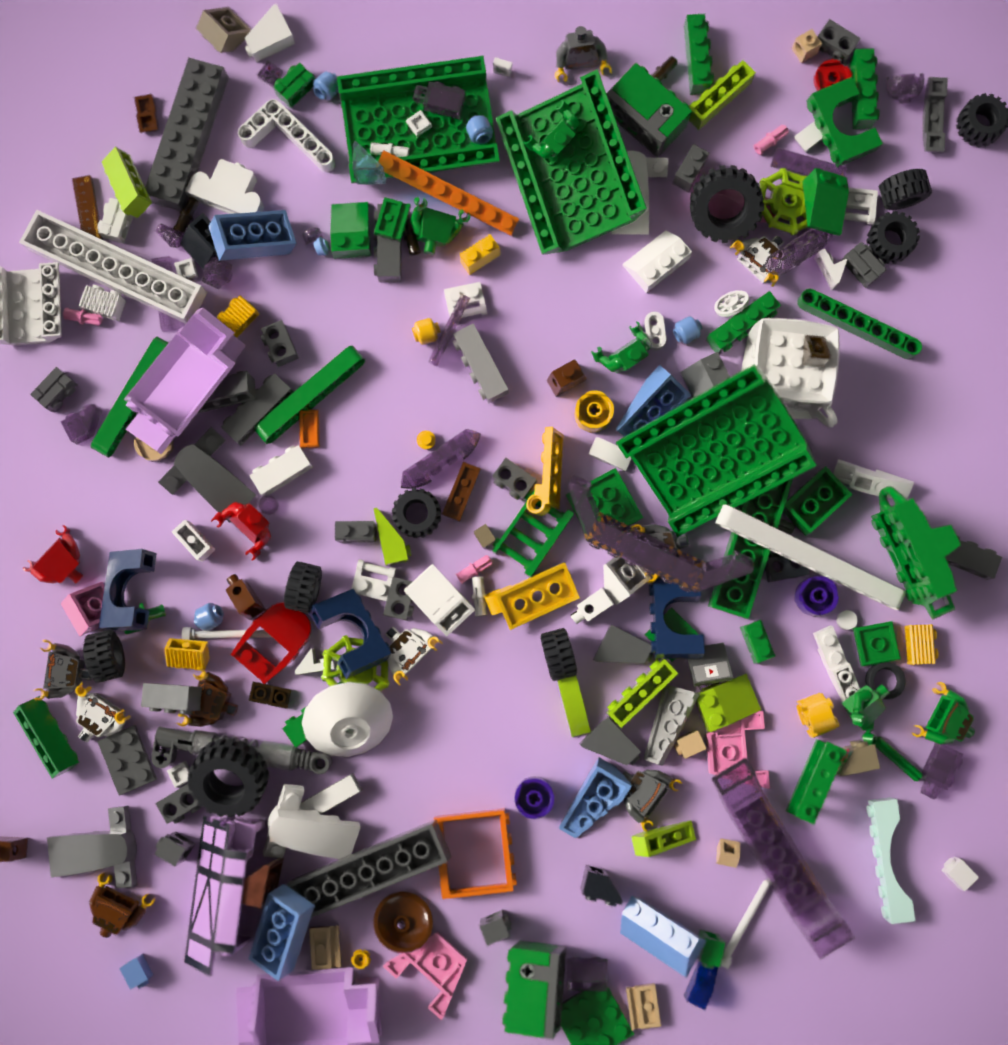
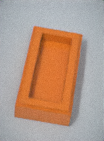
M319 410L299 411L300 447L320 448Z

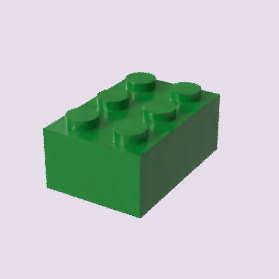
M825 466L786 501L783 513L806 536L812 533L853 494Z

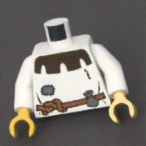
M765 236L760 239L736 240L730 246V248L737 250L735 255L740 253L737 260L762 283L769 280L772 282V287L776 284L781 275L783 265L781 259L783 253L779 248L784 244V241L779 236H775L771 241Z
M394 626L390 628L385 634L392 641L389 645L391 655L388 658V665L396 683L401 685L399 680L402 677L407 681L408 677L405 674L431 649L438 651L435 648L436 643L443 644V642L425 630L416 628L406 629L400 634Z
M81 683L75 689L78 695L76 712L78 718L76 722L83 727L78 737L85 742H89L93 735L96 737H108L120 732L125 722L131 716L125 717L124 709H119L98 693H90L88 695V692L92 689L91 686L84 689L83 683Z

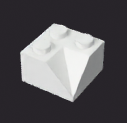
M628 548L603 566L604 590L616 605L651 579L648 574L644 576L646 571Z

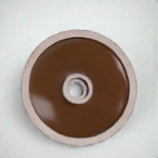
M410 892L392 893L385 897L375 910L373 917L374 932L379 942L388 950L402 954L414 952L421 948L431 935L433 928L431 910L427 903L416 894ZM402 923L404 928L400 929L397 924Z

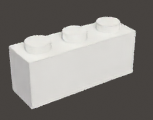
M299 445L289 447L285 450V454L280 457L275 456L271 458L269 464L264 467L259 466L252 471L253 473L249 475L262 496L270 495L313 468Z

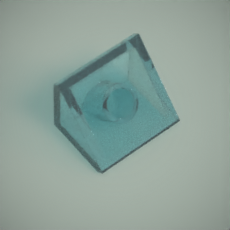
M355 141L353 143V172L357 185L385 184L387 181L383 166Z

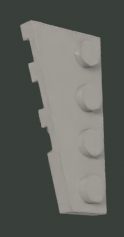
M670 685L664 687L643 760L663 766L700 694Z

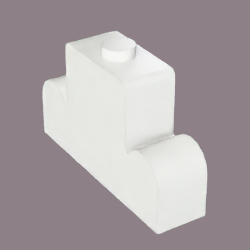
M220 159L211 179L204 172H196L191 177L185 190L189 198L193 197L200 203L228 214L263 212L264 210L260 197L255 192H252L257 182L253 171L246 169L244 165L237 162L233 164Z

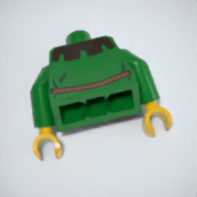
M943 682L936 683L941 686L942 691L933 688V693L946 696H941L925 727L928 731H925L920 725H913L920 728V733L916 735L911 732V734L915 737L924 736L926 740L941 745L953 743L955 740L961 742L965 737L971 738L975 733V729L971 727L974 717L969 713L970 709L965 698L951 689L948 691Z

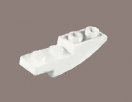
M839 459L833 472L841 482L850 485L849 488L879 496L881 489L892 486L908 499L914 485L913 481L878 469L875 472Z
M830 625L814 632L813 635L819 647L817 650L843 702L860 690L852 667L845 658L834 627Z

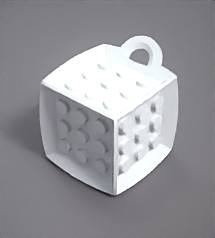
M766 318L758 321L748 334L741 371L753 364L759 367L768 377L792 418H817L829 428L837 424V416L831 405L839 366L840 341L838 327L796 319ZM805 335L825 336L831 358L823 367L803 365ZM820 408H823L828 418L825 415H823V413L820 411Z

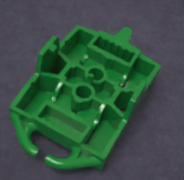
M892 486L881 489L879 492L880 512L871 516V523L876 531L878 530L880 543L887 549L895 566L898 581L904 585L906 598L912 604L925 606L933 620L954 611L955 607L950 595L956 592L957 589L952 571L945 559L946 555L960 546L959 539L952 525L932 529L924 513L913 498L907 500ZM888 494L893 498L895 502V506L891 507V505L888 502ZM942 598L946 606L935 610L932 603Z

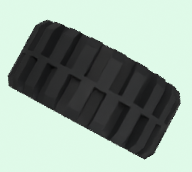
M722 165L719 166L720 169L718 170L710 169L708 175L703 174L700 177L699 183H695L693 192L690 195V212L696 229L701 231L705 238L711 237V241L717 242L720 239L722 243H728V240L733 239V242L739 240L738 237L743 236V238L747 237L750 229L754 231L757 228L756 223L761 221V212L764 211V198L759 183L756 182L752 174L747 173V170L744 168L739 170L734 165H731L730 168ZM725 189L739 191L744 197V207L736 216L729 219H719L710 213L708 204L717 192Z
M228 738L227 741L225 739H217L216 742L212 741L200 750L190 768L187 779L189 791H192L191 796L194 800L198 801L197 804L201 808H206V811L209 813H216V816L223 817V815H227V818L235 817V815H245L246 812L252 811L258 805L268 784L269 771L267 770L268 765L266 761L262 760L263 756L260 752L257 753L255 751V747L246 745V742L242 740L238 742L235 739ZM221 769L233 772L242 780L243 785L231 786L222 782L216 776L214 770Z

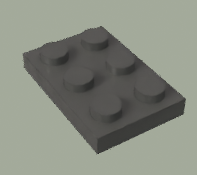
M136 725L97 741L119 796L157 780Z

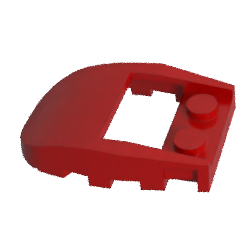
M277 602L251 623L230 655L261 680L263 684H266L298 656L310 638L312 632L311 622L303 612L287 609L284 602ZM259 627L264 629L289 651L277 666L273 665L247 642Z

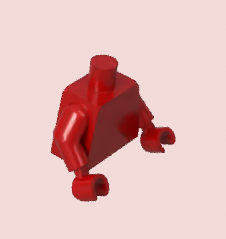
M234 502L225 508L222 513H216L211 522L213 520L219 521V524L216 526L219 528L226 521V518L229 519L254 543L255 546H252L245 553L246 556L252 553L253 561L261 554V550L271 539L270 523L250 503L241 504Z
M62 525L64 527L63 533L56 530V534L60 537L36 562L28 560L30 568L23 567L24 571L31 572L40 582L52 584L58 582L61 584L68 577L76 584L84 576L75 569L80 563V552L76 541L70 534V529L65 525Z

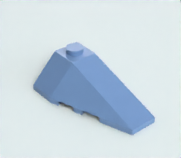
M659 365L645 380L616 430L625 437L682 405L691 394Z
M598 757L558 829L577 838L601 816H605L610 809L620 804L632 784L616 766Z

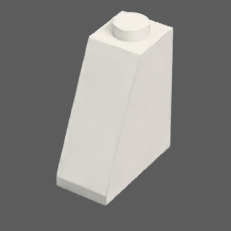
M277 4L269 9L245 37L247 43L245 49L249 57L253 56L256 62L295 44L293 35Z

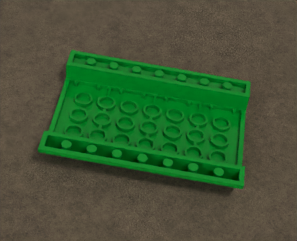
M484 55L337 76L350 163L351 184L395 178L376 168L381 155H372L370 153L372 142L379 144L392 143L394 146L409 147V156L398 158L428 173L500 162L487 86ZM421 110L432 124V127L416 137L407 125L406 120ZM474 116L487 117L493 129V135L486 144H475L468 135L466 125Z
M598 69L580 77L582 84L517 115L511 110L496 117L542 255L568 251L634 222L647 210ZM561 100H563L570 106V110L579 120V125L576 128L577 134L556 156H550L545 159L533 150L529 151L523 141L528 142L530 140L528 136L532 135L537 143H541L564 118L555 109V106L561 107Z
M755 364L616 441L625 458H632L668 513L667 522L677 537L716 518L723 505L735 508L816 466L806 439L766 374Z

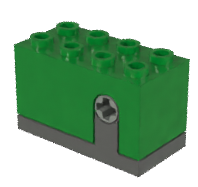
M637 63L607 92L616 122L657 158L688 125L692 112L689 105L681 102L673 91L667 90L659 79L653 78L644 66H640Z
M520 940L511 947V950H508L507 962H510V966L505 978L506 983H508V991L504 995V1004L507 1005L506 1012H504L502 1018V1025H505V1033L537 1038L545 1037V1039L553 1040L556 1033L561 1030L567 946Z

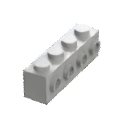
M474 323L453 333L455 340L452 343L457 351H461L463 355L461 360L464 366H469L472 372L469 375L473 383H478L480 387L478 392L482 400L486 399L489 404L509 394V389Z

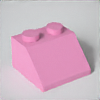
M103 582L70 593L61 603L79 636L99 628L105 587Z

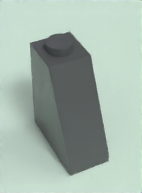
M610 625L593 660L596 662L645 664L646 661L649 662L654 653H651V645Z
M609 717L602 720L579 743L585 749L624 765L629 763L633 765L640 758L638 754L641 751Z

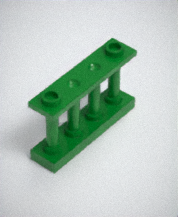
M530 490L524 498L526 503L528 498L534 495L535 490ZM538 501L536 505L541 508L542 502ZM525 503L501 539L497 537L494 541L492 552L496 555L501 550L524 566L523 568L526 570L524 574L526 576L532 577L573 517L574 513L569 509L564 513L551 507L548 514L556 518L558 524L555 528H549L526 512L527 505ZM521 518L545 534V537L548 539L544 545L542 543L538 544L515 528ZM510 534L535 550L534 552L537 555L533 560L526 559L504 544Z
M818 739L815 740L787 805L786 812L815 825L845 755V749L830 742L825 743Z

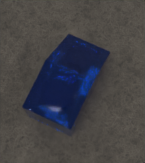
M698 961L683 996L687 1002L706 1010L714 991L718 967L714 966L713 969L701 965L702 962Z

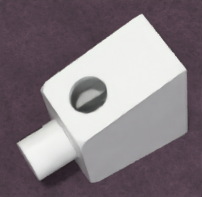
M603 587L577 605L579 609L572 613L571 617L576 624L584 619L590 621L612 606L614 602ZM590 604L594 607V610L591 612L587 610V606Z

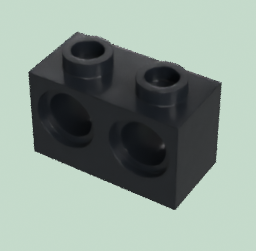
M777 553L769 554L768 556L769 558L765 566L768 582L810 575L808 568L799 565V568L796 569L792 566L791 560ZM774 562L780 564L781 569L779 572L773 570L772 565Z

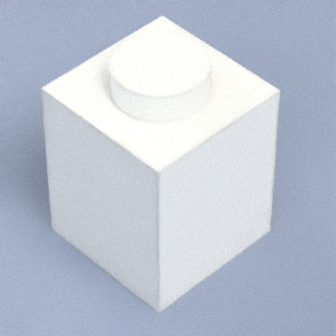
M957 857L948 859L944 863L945 867L941 870L957 888L966 891L979 878L962 859Z

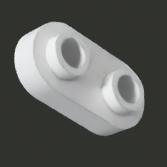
M650 312L644 321L645 334L652 343L651 349L660 350L666 343L664 318L658 312ZM650 321H656L657 325H651ZM653 339H658L659 343L655 344Z

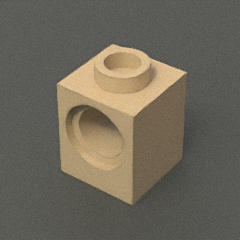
M813 29L796 37L792 50L799 61L803 63L817 55L822 43Z
M698 730L678 737L674 745L678 756L682 755L685 759L706 750Z

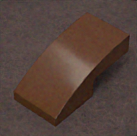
M147 94L134 97L139 133L159 130L154 95Z

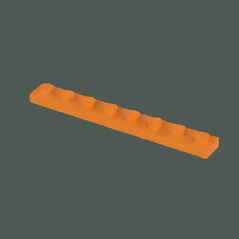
M383 150L376 166L377 169L458 210L463 209L464 213H469L470 216L510 236L512 235L519 218Z

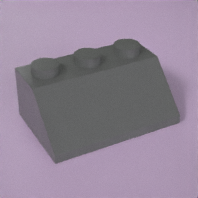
M718 352L700 359L680 372L692 398L730 378Z

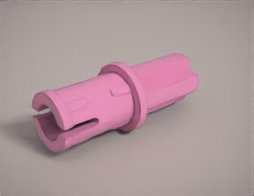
M781 125L773 132L767 133L765 138L754 144L755 151L761 155L771 146H776L777 142L789 133L787 127Z
M65 308L63 311L64 320L76 321L82 325L84 323L96 326L102 324L101 315Z
M485 555L473 564L469 563L470 566L456 573V576L461 584H463L475 575L479 576L478 573L491 566L493 562L488 555Z

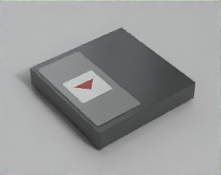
M724 642L705 645V654L702 659H687L694 686L733 680Z

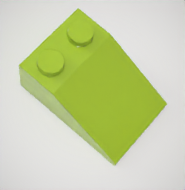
M746 673L733 678V680L725 681L698 692L700 695L695 702L708 732L728 726L761 710Z

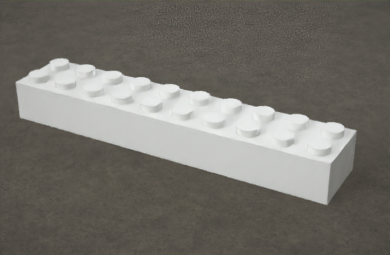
M36 210L19 241L29 251L50 261L58 262L59 265L183 323L188 322L196 310L200 308L207 295L206 290L201 285L39 210Z

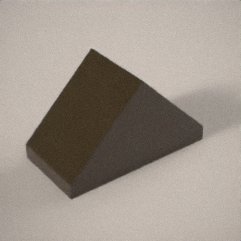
M805 335L803 365L823 367L831 358L825 336Z

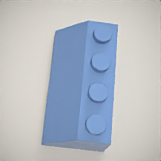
M631 896L622 913L620 928L622 935L684 977H688L706 940L639 897Z

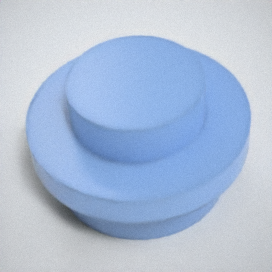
M319 237L317 241H314V248L319 256L328 255L330 247L327 240Z

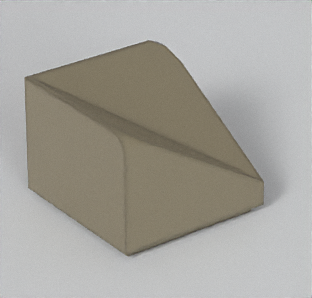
M486 524L474 531V535L483 549H486L495 541V537Z

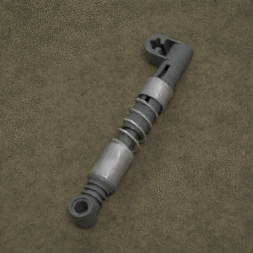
M159 726L154 739L152 763L157 768H165L176 760L178 749L198 755L200 750L206 747L208 743L216 742L217 739H225L227 741L228 737L226 734L218 736L215 732L202 730L191 732ZM236 736L232 737V739L236 738L235 741L240 742V739H237ZM247 738L241 739L248 746L255 741L256 746H252L256 748L255 751L257 753H261L263 756L262 760H265L268 767L292 771L298 768L301 770L303 768L308 770L309 768V771L323 774L332 765V757L323 752H312L311 754V751H302L298 747L295 748L294 745L263 741L258 746L256 739L252 740L250 744H248ZM160 747L171 748V750L166 752V749H161ZM318 758L325 761V767L318 766Z

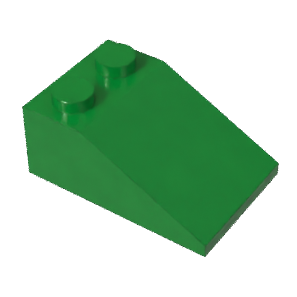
M815 168L802 181L807 226L840 236L842 234L849 195L847 177Z
M368 202L331 204L330 236L331 252L334 259L371 256Z

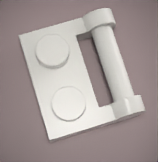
M848 187L849 195L846 208L868 210L869 212L868 215L845 212L844 220L867 222L868 225H874L878 191Z
M480 282L444 289L451 322L459 318L478 314L487 315ZM479 303V307L454 312V308Z
M359 559L351 589L354 588L356 594L387 601L391 581L396 574V568L365 563V560ZM366 570L386 575L388 579L383 581L362 576V572Z

